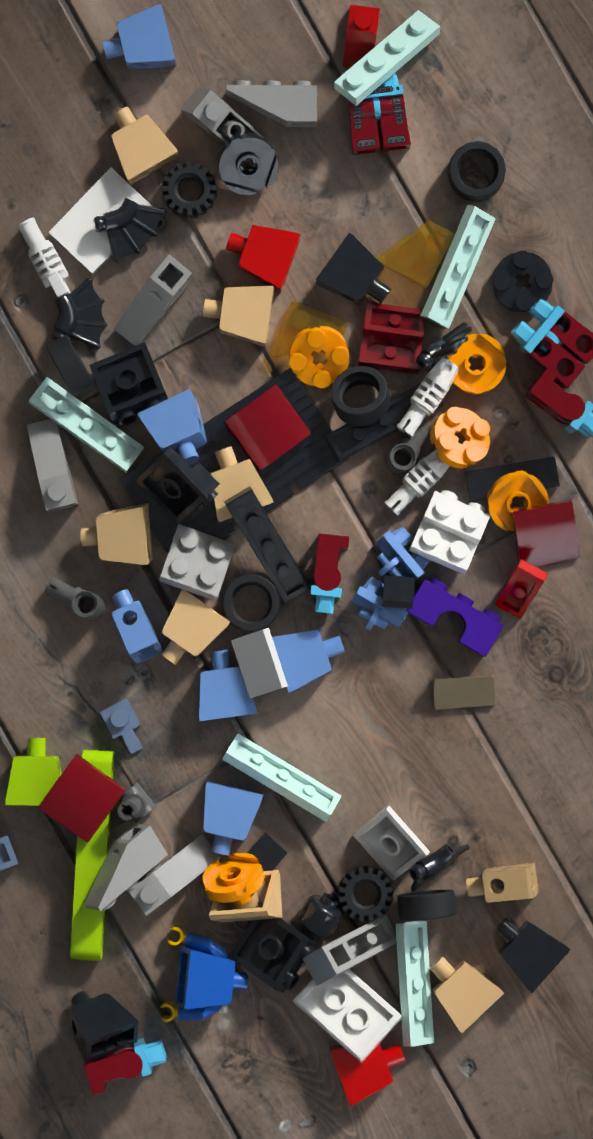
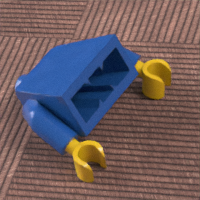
M180 927L170 928L180 933V939L177 942L167 940L168 943L171 945H181L184 943L185 947H180L175 1003L167 1001L160 1006L161 1008L168 1007L172 1010V1016L164 1015L161 1017L164 1022H170L175 1017H179L180 1020H204L220 1011L222 1005L231 1003L233 990L247 989L248 974L246 972H235V961L227 958V952L211 938L194 933L186 935L185 931Z

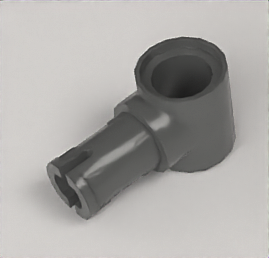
M424 419L413 437H403L387 453L385 464L390 472L403 474L414 466L416 459L421 454L420 449L430 438L432 424L423 431L429 423L427 420ZM395 452H402L407 456L408 463L406 466H400L395 462Z
M52 577L48 582L57 587V589L46 586L45 594L67 604V608L74 611L79 617L93 621L99 619L104 614L105 603L99 595L80 587L74 588L56 577ZM93 598L94 609L89 613H84L83 603L85 600Z
M137 782L119 799L118 815L123 820L133 819L137 823L157 805Z

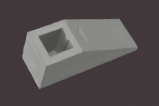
M237 80L233 81V85H226L227 96L285 127H317V85H311L310 81H294L293 85H281L280 81L269 80L264 81L263 85H251L250 81Z
M198 86L180 109L195 124L223 146L228 142L229 138L236 134H255L263 137L210 89ZM247 158L246 160H243L251 167H255L256 165L252 162V158Z
M169 254L150 276L113 329L132 345L141 344L194 279L193 273Z
M135 823L113 841L84 904L86 908L98 911L109 909L115 904V899L119 895L136 887L138 880L142 876L155 871L161 865L160 861L168 856L150 825Z

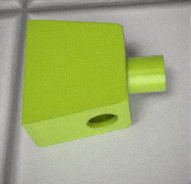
M28 738L27 756H14L5 805L39 806L61 776L59 756H46V738Z

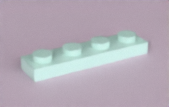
M418 10L334 82L335 90L357 106L440 35V26Z
M467 205L421 313L422 317L440 327L449 329L496 218L476 206Z
M48 377L45 378L29 399V404L125 473L129 471L144 451V446Z
M240 734L236 735L222 758L225 762L327 822L341 798V795Z
M418 920L396 923L403 1046L413 1047L434 1043L427 921Z

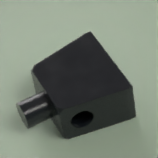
M351 233L346 236L316 278V284L356 304H360L367 294L382 304L392 290L378 280L384 271V266Z
M505 918L494 930L506 942L499 953L531 993L534 992L571 950L563 942L528 920L518 929Z
M80 991L73 996L69 1028L86 1064L137 1043L139 1021L110 994L104 993L91 999L85 991Z

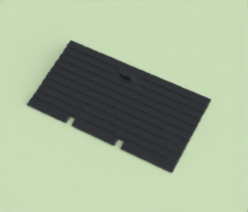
M291 367L203 424L207 443L196 449L199 456L198 462L210 473L220 469L214 452L232 446L237 463L249 459L223 422L270 387L277 384L311 434L262 470L258 471L256 469L273 499V503L263 506L266 513L295 495L289 487L295 481H297L301 489H304L350 459L349 457L338 463L324 438L332 430L300 380L296 377L297 375L293 373ZM163 452L155 455L119 479L135 505L148 503L150 528L167 554L178 524L222 540H226L237 533L231 525L235 521L233 517L218 522L214 500L206 507L204 506L193 519L186 516L177 524L135 481Z

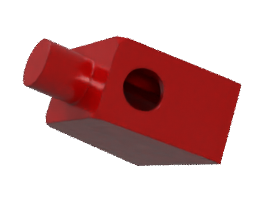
M252 225L248 238L231 232L225 250L241 255L238 268L268 286H274L275 290L282 292L301 239V234Z
M379 1043L362 1063L340 1044L330 1047L332 1058L350 1106L391 1084L393 1077L389 1068L406 1062L400 1044L382 1050Z

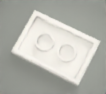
M111 167L49 231V234L90 273L94 274L112 256L106 231L96 232L93 219L96 216H103V213L117 210L125 198L141 205L153 206Z
M350 969L318 986L312 979L293 1000L295 1005L360 1063L368 1057L402 1019V1015Z

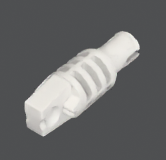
M35 218L27 219L17 227L29 247L28 256L45 288L52 286L58 298L70 294L71 292L64 280L69 274L52 242L44 239L35 222Z
M443 357L432 368L411 397V407L396 426L404 433L407 432V435L410 437L414 436L415 431L426 415L430 416L434 413L449 391L459 370L458 366Z
M437 449L423 457L403 477V485L384 502L389 508H392L400 500L391 509L397 516L415 497H423L443 477V474L449 468V465L445 464L437 456L439 452Z

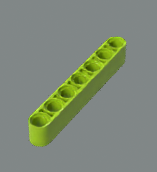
M83 750L82 758L113 779L114 751ZM111 812L88 843L77 836L71 960L102 961L105 910L89 909L84 904L109 852Z

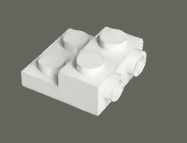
M443 490L441 493L435 491L409 551L465 575L490 515L485 513V508L478 503L471 502L466 505L457 501L458 497L450 491Z

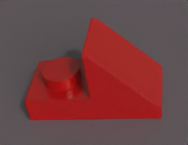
M350 5L342 66L352 67L375 47L380 8Z
M521 559L509 576L495 602V606L521 619L544 583L548 573Z

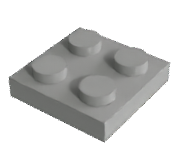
M178 524L158 581L216 601L236 544Z

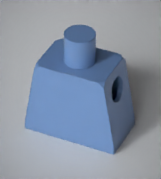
M162 4L117 22L120 37L102 41L106 59L124 55L127 68L130 70L176 66Z
M190 389L138 413L139 418L163 453L171 447L189 466L199 461L196 449L204 446L207 443L199 404Z
M128 589L114 594L112 599L117 610L111 614L131 658L136 664H139L164 651L141 602L139 600L133 601ZM137 618V621L134 624L129 625V622L132 619Z
M319 630L272 637L288 685V693L331 671L332 668L328 658L345 653L340 635L322 641Z
M229 650L211 652L213 670L204 671L200 674L199 721L257 714L254 698L249 697L240 667L231 668Z
M207 781L203 832L215 834L212 852L229 856L233 839L246 840L264 794Z

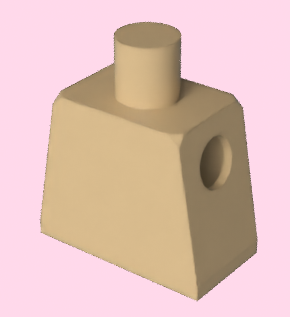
M125 107L113 115L120 130L113 133L111 138L130 185L179 158L176 147L148 114L136 120L129 107Z
M274 286L226 287L224 289L223 301L205 299L203 317L220 319L219 332L224 335L266 347Z
M232 446L214 452L220 466L219 470L211 472V475L220 483L215 489L218 495L213 499L218 522L232 518L224 501L249 486L262 506L273 503L271 495L250 459L237 463Z
M148 503L101 513L96 517L95 528L81 529L82 546H98L99 558L101 560L148 565L153 560Z
M182 589L161 632L171 639L161 655L175 665L186 651L198 657L231 622Z
M535 862L487 868L482 872V877L466 879L468 896L485 895L486 903L532 899L539 893ZM494 880H502L504 888L498 889L494 884Z
M442 956L430 967V970L440 980L433 988V991L461 1033L471 1026L504 994L498 985L464 960L453 968Z

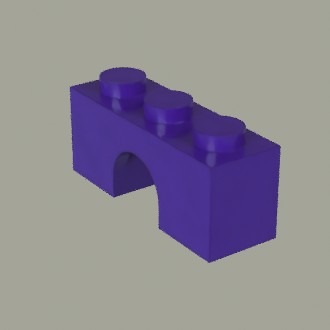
M432 578L430 582L423 580L414 596L413 609L407 608L406 611L431 627L442 613L448 611L457 613L464 622V631L458 642L477 654L486 657L504 626L498 622L501 617L486 608L483 612L473 608L474 601L458 593L457 597L446 592L448 586L435 578Z

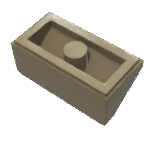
M494 675L432 680L434 710L495 705Z

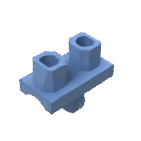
M404 527L392 533L389 530L374 543L382 552L377 556L384 566L378 571L381 577L389 572L392 576L415 577L416 580L425 573L423 569L430 560L415 553L411 556L406 551L404 546L412 538Z
M371 577L363 587H359L352 603L362 608L359 616L368 620L365 627L366 630L371 631L374 624L385 630L388 623L399 628L408 614L407 608L382 606L383 598L379 595L384 584L374 577Z

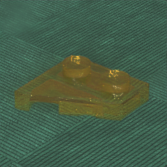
M428 220L412 234L407 235L398 244L384 254L379 255L377 260L384 267L428 288L452 243L455 233Z
M292 301L271 356L281 357L289 355L292 340L303 329L328 326L344 336L348 322Z

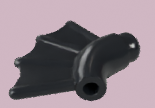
M125 198L117 210L103 213V216H96L93 219L95 223L94 228L98 233L106 231L113 260L115 263H118L120 259L128 254H140L144 243L152 237H157L158 221L166 214V210L141 205Z
M92 278L86 279L69 295H64L55 300L59 308V316L53 327L55 331L51 334L52 340L55 341L67 335L69 338L72 337L97 350L101 348L100 336L104 328L107 327V323L102 316V305L105 300L100 298L94 291Z
M463 322L445 336H436L430 339L429 344L417 356V365L421 369H429L435 366L443 357L456 354L458 348L468 341L467 335L472 331V328L467 327V323Z
M446 844L429 856L417 861L410 869V876L414 880L410 887L411 891L414 892L422 884L434 880L441 871L453 865L454 861L462 853L469 850L470 846L466 844L452 848Z

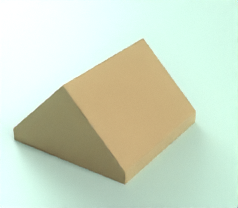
M279 870L264 871L265 879L255 893L251 894L252 898L246 904L238 905L235 902L221 903L213 901L209 913L210 920L236 922L282 918Z

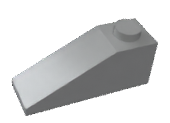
M52 419L28 424L27 429L46 511L50 513L77 506L78 501L58 424Z
M204 834L200 835L155 871L138 882L136 887L128 891L146 916L203 873L211 863L221 858L218 853L212 852L213 846Z
M385 914L380 919L377 918L304 957L303 961L318 986L396 944V932Z

